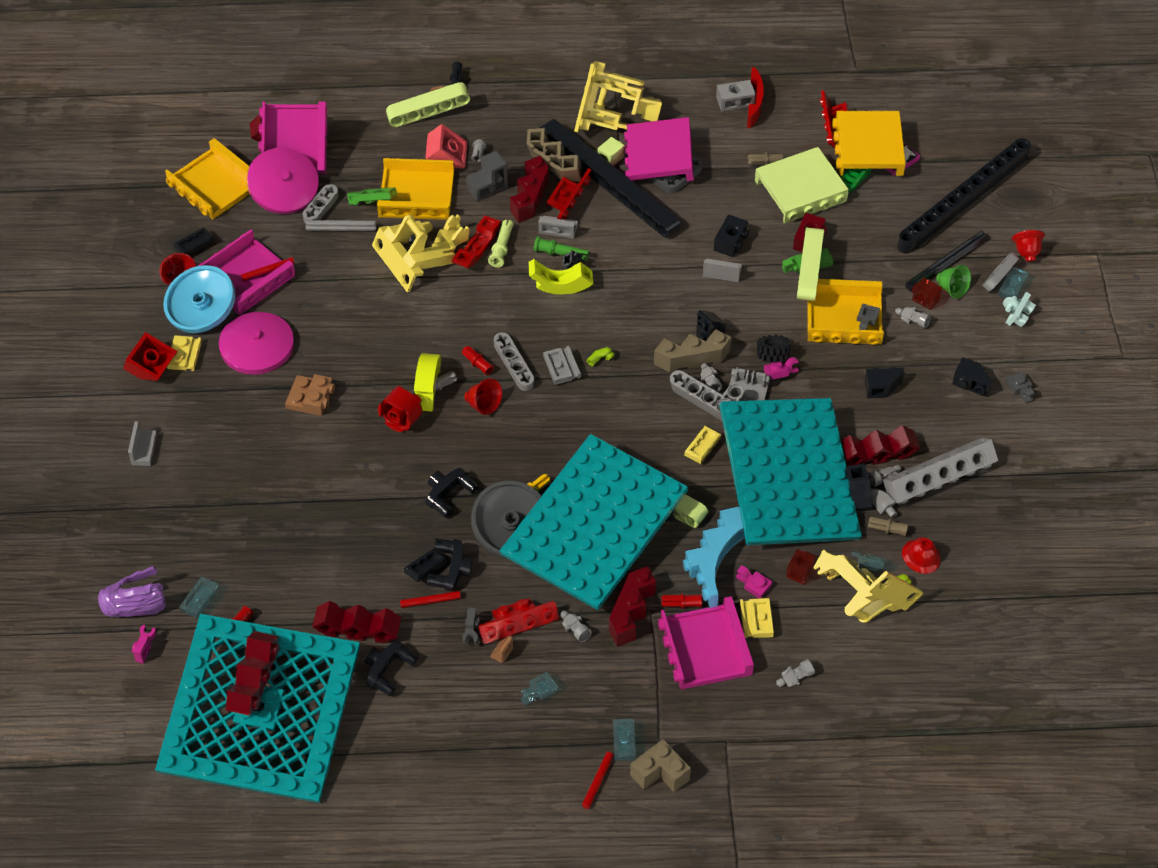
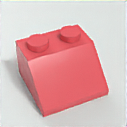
M441 124L428 133L425 159L454 161V168L463 169L466 166L468 141Z

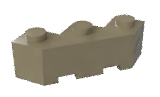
M545 128L527 129V146L532 157L541 156L548 165L549 171L560 180L563 176L572 182L581 180L582 166L578 155L565 156L561 141L549 142Z
M716 329L707 341L689 334L680 346L664 338L654 350V365L668 372H674L684 367H687V369L701 367L703 363L713 362V365L720 364L730 352L731 336Z

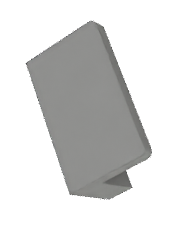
M540 216L539 234L574 239L578 221Z
M706 258L703 264V277L739 282L742 264Z
M135 421L128 449L132 465L151 466L157 432L156 430H141L139 421Z

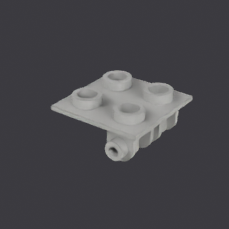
M739 367L732 369L729 386L732 384L741 385L744 389L745 401L765 400L770 375H766L765 372H757L755 374L754 370L753 373H750L749 369L745 372L746 370L739 369ZM734 394L732 397H738L740 394Z

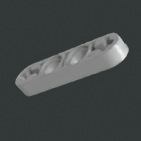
M506 333L496 334L494 336V347L518 388L522 391L531 390L534 387V376L512 339ZM509 352L515 354L511 358L505 356V354ZM521 366L523 369L515 371L513 367Z

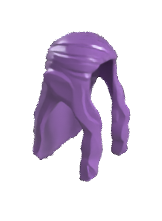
M152 566L143 571H137L130 576L122 578L117 583L102 588L98 594V603L102 613L110 617L119 618L152 615L161 612L166 606L162 584L150 583L130 589H121L125 583L155 575L157 569Z

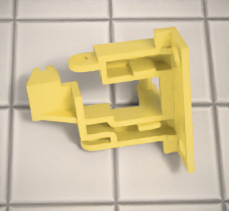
M595 61L591 64L574 131L578 132L581 129L589 131L591 123L613 130H618L619 128L627 130V123L620 122L622 113L605 109L606 105L604 103L608 90L622 93L621 97L634 100L633 115L638 113L642 114V119L658 121L662 102L658 98L642 97L644 88L638 86H643L644 81L605 71L606 64ZM601 87L598 103H595L598 89Z
M409 214L404 217L399 225L379 227L372 246L406 292H410L416 277L423 276L424 272L422 269L452 264L456 246L469 240V227L466 226L465 229L460 227V216L458 214L456 217L451 215L444 229L439 230L432 247L424 248L428 237L427 233L432 230L433 225L429 221L422 223L420 220L414 221V217ZM414 234L416 239L407 252L402 244L409 243L408 239ZM380 239L382 240V243H383L382 249L379 247V240H380ZM406 274L409 276V283H408V284L406 283V280H405Z
M823 550L814 565L815 570L820 568L818 571L819 575L830 573L827 577L829 580L841 575L858 591L845 607V613L848 616L857 617L862 623H868L885 609L892 612L899 609L906 611L924 594L921 589L887 571L877 578L868 569H860L856 561L845 555L835 556ZM912 593H915L911 598L907 599Z

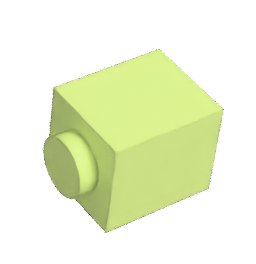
M610 137L598 148V154L615 166L624 158L625 145Z

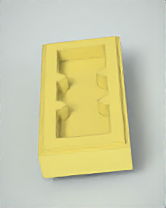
M704 426L686 449L684 456L701 464L721 439V434Z

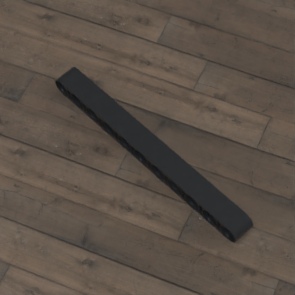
M552 119L539 127L545 128L549 142L561 141L565 156L578 155L584 173L588 168L591 169L589 174L591 179L661 236L667 238L681 228V223L675 215L557 120Z
M1025 138L1017 139L902 230L899 234L898 250L904 254L911 253L1026 161L1030 151V141Z

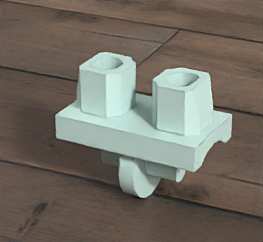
M1028 292L1018 301L1016 296L1005 298L1003 302L1006 308L1005 311H1012L1005 322L1009 326L1014 322L1022 327L1029 318L1022 311L1029 315L1034 310L1036 305L1028 300L1031 296Z

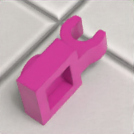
M791 357L784 364L779 361L777 363L772 362L771 364L764 365V372L770 375L772 380L787 377L789 373L799 371L796 366L792 367L794 363H799V361L795 357Z
M742 565L737 570L736 578L746 583L744 589L759 599L772 586V581L757 571L752 575Z
M145 625L141 626V635L132 647V653L136 662L144 664L151 649L152 640L156 637V629L153 627L151 632L145 633L147 630Z

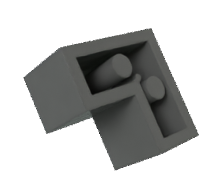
M497 151L481 157V170L466 176L467 189L477 202L508 188L507 164Z

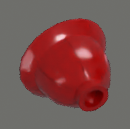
M1025 230L1012 236L1011 240L1016 244L1018 253L1025 258V262L1036 261V256L1040 254L1042 249V239L1045 237V233L1040 230Z
M184 253L169 255L160 265L159 274L161 280L165 284L170 285L178 275L190 268L196 267V263L191 256Z
M488 378L481 381L480 384L472 386L465 393L464 398L480 414L489 415L500 405L502 387L496 379Z
M920 537L908 541L902 548V558L905 564L915 572L930 574L940 566L941 558L934 542L928 538Z

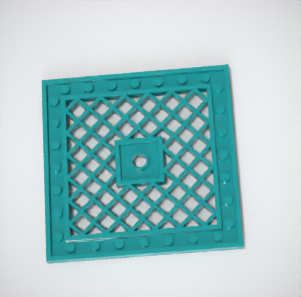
M200 614L155 771L161 774L320 803L360 643ZM254 631L278 636L277 644L280 645V649L275 659L285 654L289 661L279 666L276 660H274L276 669L270 672L268 680L271 687L265 686L260 698V702L264 703L263 710L259 712L254 711L250 716L231 712L227 716L222 717L219 710L226 707L227 695L224 691L232 687L236 682V677L233 678L230 671L237 668V664L245 658L243 656L239 659L235 652L246 647L247 637ZM229 642H235L239 644L235 645L234 647H231ZM226 643L229 650L219 655L216 648ZM213 651L216 655V658L210 661ZM288 652L295 653L298 655L294 658H291ZM233 654L237 661L226 667L223 660ZM308 656L317 657L318 659L312 662ZM305 657L309 664L299 670L295 663ZM325 661L329 668L319 673L316 666ZM220 662L224 669L213 674L210 668ZM293 665L296 672L286 677L283 671ZM313 669L317 676L306 681L303 674ZM208 670L211 677L204 681L206 672ZM280 673L284 680L274 686L270 679ZM228 674L231 681L221 686L217 679ZM330 674L328 684H326L323 678ZM300 677L304 684L294 689L290 682ZM320 680L324 688L314 693L310 686ZM215 682L218 689L208 694L205 687ZM288 685L291 692L284 696L285 691L281 688ZM308 689L311 696L301 701L297 694ZM202 690L206 696L199 700ZM222 693L226 700L215 706L212 699ZM325 694L323 703L321 704L318 697ZM295 696L299 703L289 709L285 702ZM315 700L319 707L309 713L305 706ZM209 701L213 708L203 714L199 707ZM281 705H283L286 711L279 715ZM302 708L306 715L296 721L292 714ZM197 709L200 716L193 720L195 711ZM217 713L220 720L210 726L206 719ZM320 713L316 724L313 717ZM290 716L294 723L283 729L280 721ZM231 719H233V723L237 725L232 729H230L226 723ZM310 720L314 727L304 733L300 725ZM204 721L207 728L197 734L193 727ZM224 724L227 732L217 738L213 730ZM277 724L281 731L271 737L267 730L274 732ZM247 727L257 728V730L250 733ZM244 728L248 735L237 741L233 734ZM297 728L301 735L291 741L287 733ZM191 729L195 736L188 739L189 732ZM211 732L214 740L204 746L201 738ZM264 732L268 739L258 745L254 738ZM314 734V738L311 744L307 737ZM231 736L235 743L224 749L221 742ZM285 736L288 743L278 749L274 742ZM198 740L202 748L191 753L188 746ZM251 740L255 747L245 753L241 746ZM305 740L309 747L298 752L295 745ZM218 744L222 752L211 757L208 750ZM272 744L276 751L265 757L261 750ZM292 747L296 755L286 761L282 753ZM239 748L242 756L232 761L228 754ZM184 750L187 751L188 755L183 754ZM259 752L263 759L252 765L248 758ZM203 753H206L209 759L200 758L198 756H200ZM309 753L308 761L306 764L302 757ZM226 756L229 763L218 760ZM279 756L283 763L273 769L269 761ZM246 760L250 767L238 764ZM300 760L304 767L293 773L289 765ZM266 764L270 771L259 768ZM287 768L290 774L280 773V771Z

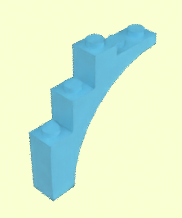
M739 507L721 510L720 519H717L718 528L703 531V539H700L701 548L685 551V560H683L684 570L689 572L690 578L697 579L698 585H702L703 599L708 601L710 608L718 606V591L715 583L718 567L731 548L745 538Z

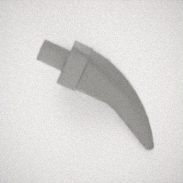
M870 488L872 504L880 515L887 513L891 518H894L897 515V512L892 508L896 503L894 499L881 490Z

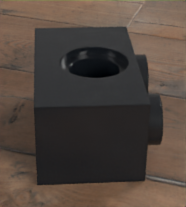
M728 214L714 238L713 251L734 257L736 252L741 250L743 239H747L749 235L748 221Z

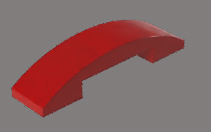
M755 67L751 69V84L754 92H756V104H749L747 128H751L756 123L761 114L763 104V81Z
M484 215L477 225L476 233L464 249H459L453 257L452 263L466 268L476 264L490 246L501 221Z

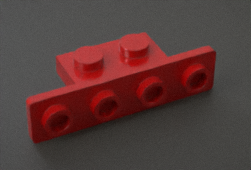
M823 90L821 91L822 98H820V103L824 108L822 115L826 121L824 123L825 130L828 133L826 139L829 146L832 145L835 149L837 142H834V131L836 129H833L832 126L833 118H836L837 111H849L846 102L831 107L830 99Z
M587 169L578 184L563 176L547 201V204L560 210L557 219L565 220L570 212L568 209L574 207L577 201L575 199L576 196H581L584 190L583 185L587 186L591 179L589 176L591 169Z
M529 598L518 600L516 603L508 606H500L492 611L494 620L479 625V631L483 644H487L559 619L556 603L551 601L535 607Z

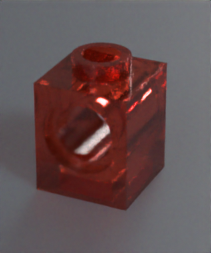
M923 277L912 288V301L932 310L940 300L942 287Z
M797 549L787 566L786 578L804 585L814 568L815 556L807 551Z

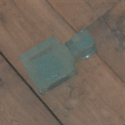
M852 550L851 556L858 558V567L863 564L872 571H879V569L883 570L886 558L869 554L863 555Z
M545 672L532 679L529 683V688L521 691L523 696L520 700L525 706L531 703L536 696L542 700L557 692L558 685Z

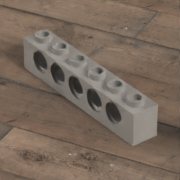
M982 437L883 479L887 494L898 505L909 502V499L912 497L924 496L926 491L940 489L947 482L954 483L959 480V477L973 475L980 468L987 469L992 466V463L997 462L998 458L992 439ZM941 468H942V469H943V473H942V475L940 476V470H941ZM926 475V481L923 483V477ZM909 482V489L906 490V485Z

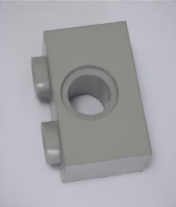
M750 80L717 85L716 98L721 112L747 108L749 104H755V92Z

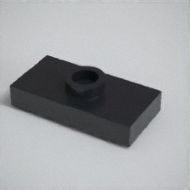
M203 227L174 243V248L179 253L190 256L213 243L214 237Z
M432 549L404 567V573L416 582H420L429 573L432 574L447 564V558Z

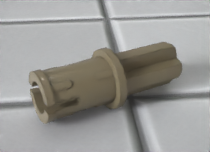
M767 152L764 154H749L748 164H764L765 166L782 160L783 154H767Z
M869 518L868 528L884 531L886 534L889 532L906 536L908 524L894 522L891 519Z

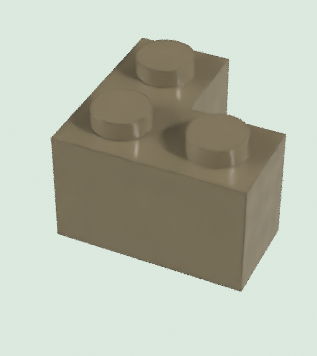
M663 739L634 760L630 766V776L643 789H646L661 778L675 792L690 781L691 768Z

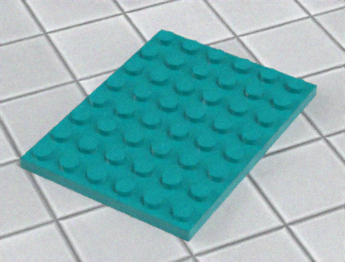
M831 398L722 401L719 407L746 545L860 540L862 536L855 504L850 494L845 471L846 464Z
M590 434L499 550L500 554L592 608L599 610L688 491V486Z

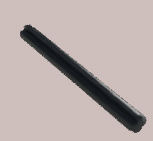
M983 231L978 232L908 280L905 285L906 289L913 291L984 242L987 235Z

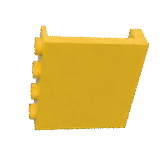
M837 111L836 118H833L832 126L833 129H836L834 131V142H837V145H835V155H838L836 168L840 169V176H843L844 169H896V176L904 175L905 155L899 111Z
M215 138L209 141L210 150L174 174L169 170H165L167 184L171 188H175L180 196L187 198L192 206L199 208L203 215H207L212 220L250 195L247 187V175L250 166Z
M383 158L384 171L381 188L395 187L397 195L392 197L391 201L378 200V217L404 218L411 214L414 219H449L454 180V161Z
M818 279L815 301L807 300L808 341L882 345L884 331H882V281ZM862 303L880 308L875 326L869 325L868 330H859L861 322L857 321V316Z

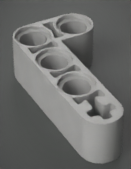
M677 370L670 375L671 387L676 394L721 421L719 405L722 401H745L744 389L739 384L730 385L722 395L683 371ZM692 390H698L696 393H691ZM734 394H740L738 397H732ZM708 399H713L712 402H706Z

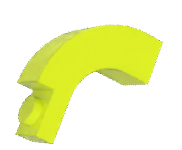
M535 259L529 262V275L533 280H536V288L550 294H572L593 285L592 270L581 262L561 271L551 270Z
M421 353L419 357L414 391L421 398L422 411H433L436 379L441 369V354Z

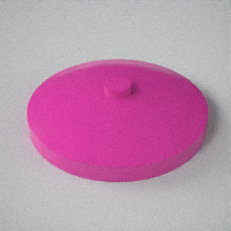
M273 148L262 152L253 160L248 170L247 187L253 200L265 210L276 214H293L305 209L315 198L318 189V174L313 163L302 153L289 148Z
M266 312L247 313L233 319L225 326L219 338L220 354L224 362L230 368L244 374H264L279 368L289 359L294 348L293 333L288 323L281 317Z

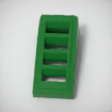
M847 169L841 179L849 189L848 192L852 193L871 173V169Z

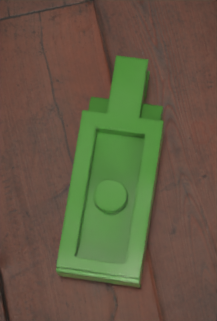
M395 187L366 189L358 192H349L347 196L349 204L358 205L361 201H365V203H373L376 200L391 201L392 197L397 195V190Z
M827 248L821 250L819 269L833 265V259ZM802 254L782 261L784 273L795 271L800 274Z

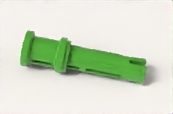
M540 236L536 237L534 252L542 251L548 253V255H554L555 253L564 256L572 250L583 254L582 259L587 262L589 250L558 244L554 239L550 241L541 239Z

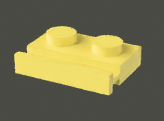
M174 335L171 347L178 352L167 368L185 371L186 369H191V371H194L202 344L201 338L193 339V337Z
M769 598L749 599V601L740 600L742 628L745 638L752 636L753 638L773 637L774 632Z

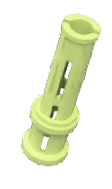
M507 220L502 222L497 242L492 246V255L489 256L488 262L493 267H502L504 265V256L508 252L507 243L514 225L511 220L508 221L507 225Z

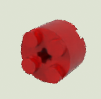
M397 386L379 404L378 414L380 418L384 417L386 420L384 423L392 430L397 432L407 431L422 415V406L420 404L422 401L418 395L410 393L401 386Z

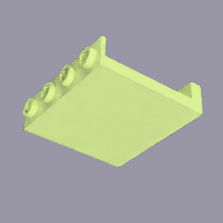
M819 147L756 168L755 182L757 185L763 184L784 214V224L804 217L805 212L813 214L847 201L849 189Z

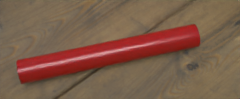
M293 257L241 274V278L243 281L272 272L288 260L295 264Z
M460 591L400 600V606L405 608L461 599Z
M606 752L582 803L583 808H590L614 757L613 753Z

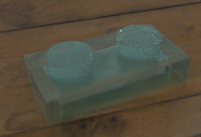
M1012 266L998 292V296L1003 298L1018 297L1029 276V272Z
M200 577L179 606L180 611L198 619L218 591V584Z
M613 719L614 761L636 760L634 719Z

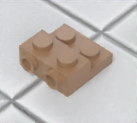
M314 374L313 378L297 375L285 403L286 409L322 416L324 409H327L329 406L330 394L333 395L335 390L332 378Z

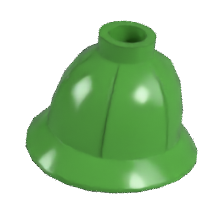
M958 265L955 268H947L938 273L936 280L939 286L948 292L952 298L959 299L965 295L970 287L971 273L965 265Z

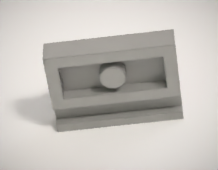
M566 346L564 349L558 348L543 352V358L555 385L572 381L573 378H581V373L569 346Z

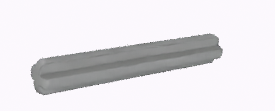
M307 220L305 224L307 231H376L377 228L376 221Z

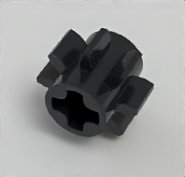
M572 250L570 253L565 254L562 259V264L565 266L564 270L575 266L579 262L585 264L584 259H582L583 254Z

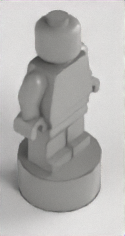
M898 307L895 310L896 314L901 316V320L907 324H910L912 321L920 327L927 328L930 323L931 315L924 312L918 313L915 311L917 310L915 307H906L904 309Z
M703 363L700 374L702 383L706 381V386L719 392L722 389V385L719 379L715 377L718 372L713 367L709 368L707 363Z
M896 465L879 469V472L872 471L868 473L870 486L874 488L881 485L883 479L901 472V466Z
M562 611L560 616L564 620L562 624L566 631L572 630L579 642L588 640L592 631L586 625L580 623L582 618L575 614H569L567 611Z
M806 659L800 662V665L795 669H791V666H789L782 672V678L776 681V685L779 687L785 684L788 687L799 685V679L815 674V670L810 661Z

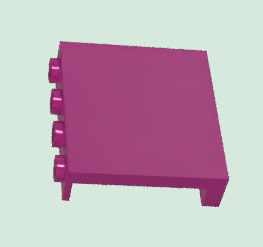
M262 101V107L259 108V116L262 118V124H259V135H262V141H259V152L262 153L273 148L293 149L305 155L313 163L317 174H326L328 108L326 102H319V104H266L265 101Z
M689 117L627 124V132H624L625 142H627L625 154L628 155V157H625V165L628 170H625L627 178L633 182V180L686 174L687 181L694 180Z
M253 230L242 234L238 239L229 243L218 253H215L205 262L198 265L217 267L229 276L235 287V302L232 309L238 315L243 314L295 276L294 264L288 260L272 272L246 281L242 280L241 274L281 261L254 238Z
M732 596L724 598L723 605L712 608L709 607L666 616L664 610H661V619H658L659 630L664 632L663 643L665 648H669L668 660L670 665H674L675 683L679 682L681 690L751 676L753 674L754 664Z

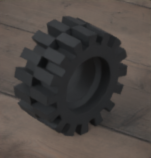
M770 334L768 337L762 336V338L757 340V357L761 361L767 360L769 363L771 361L777 363V361L783 362V360L786 361L790 358L791 342L788 337L778 336V334L771 336Z

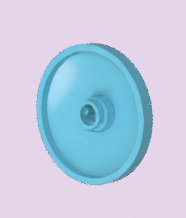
M203 265L190 268L178 275L169 285L163 302L165 315L174 327L183 332L201 333L219 325L231 312L235 302V287L229 276L217 267Z

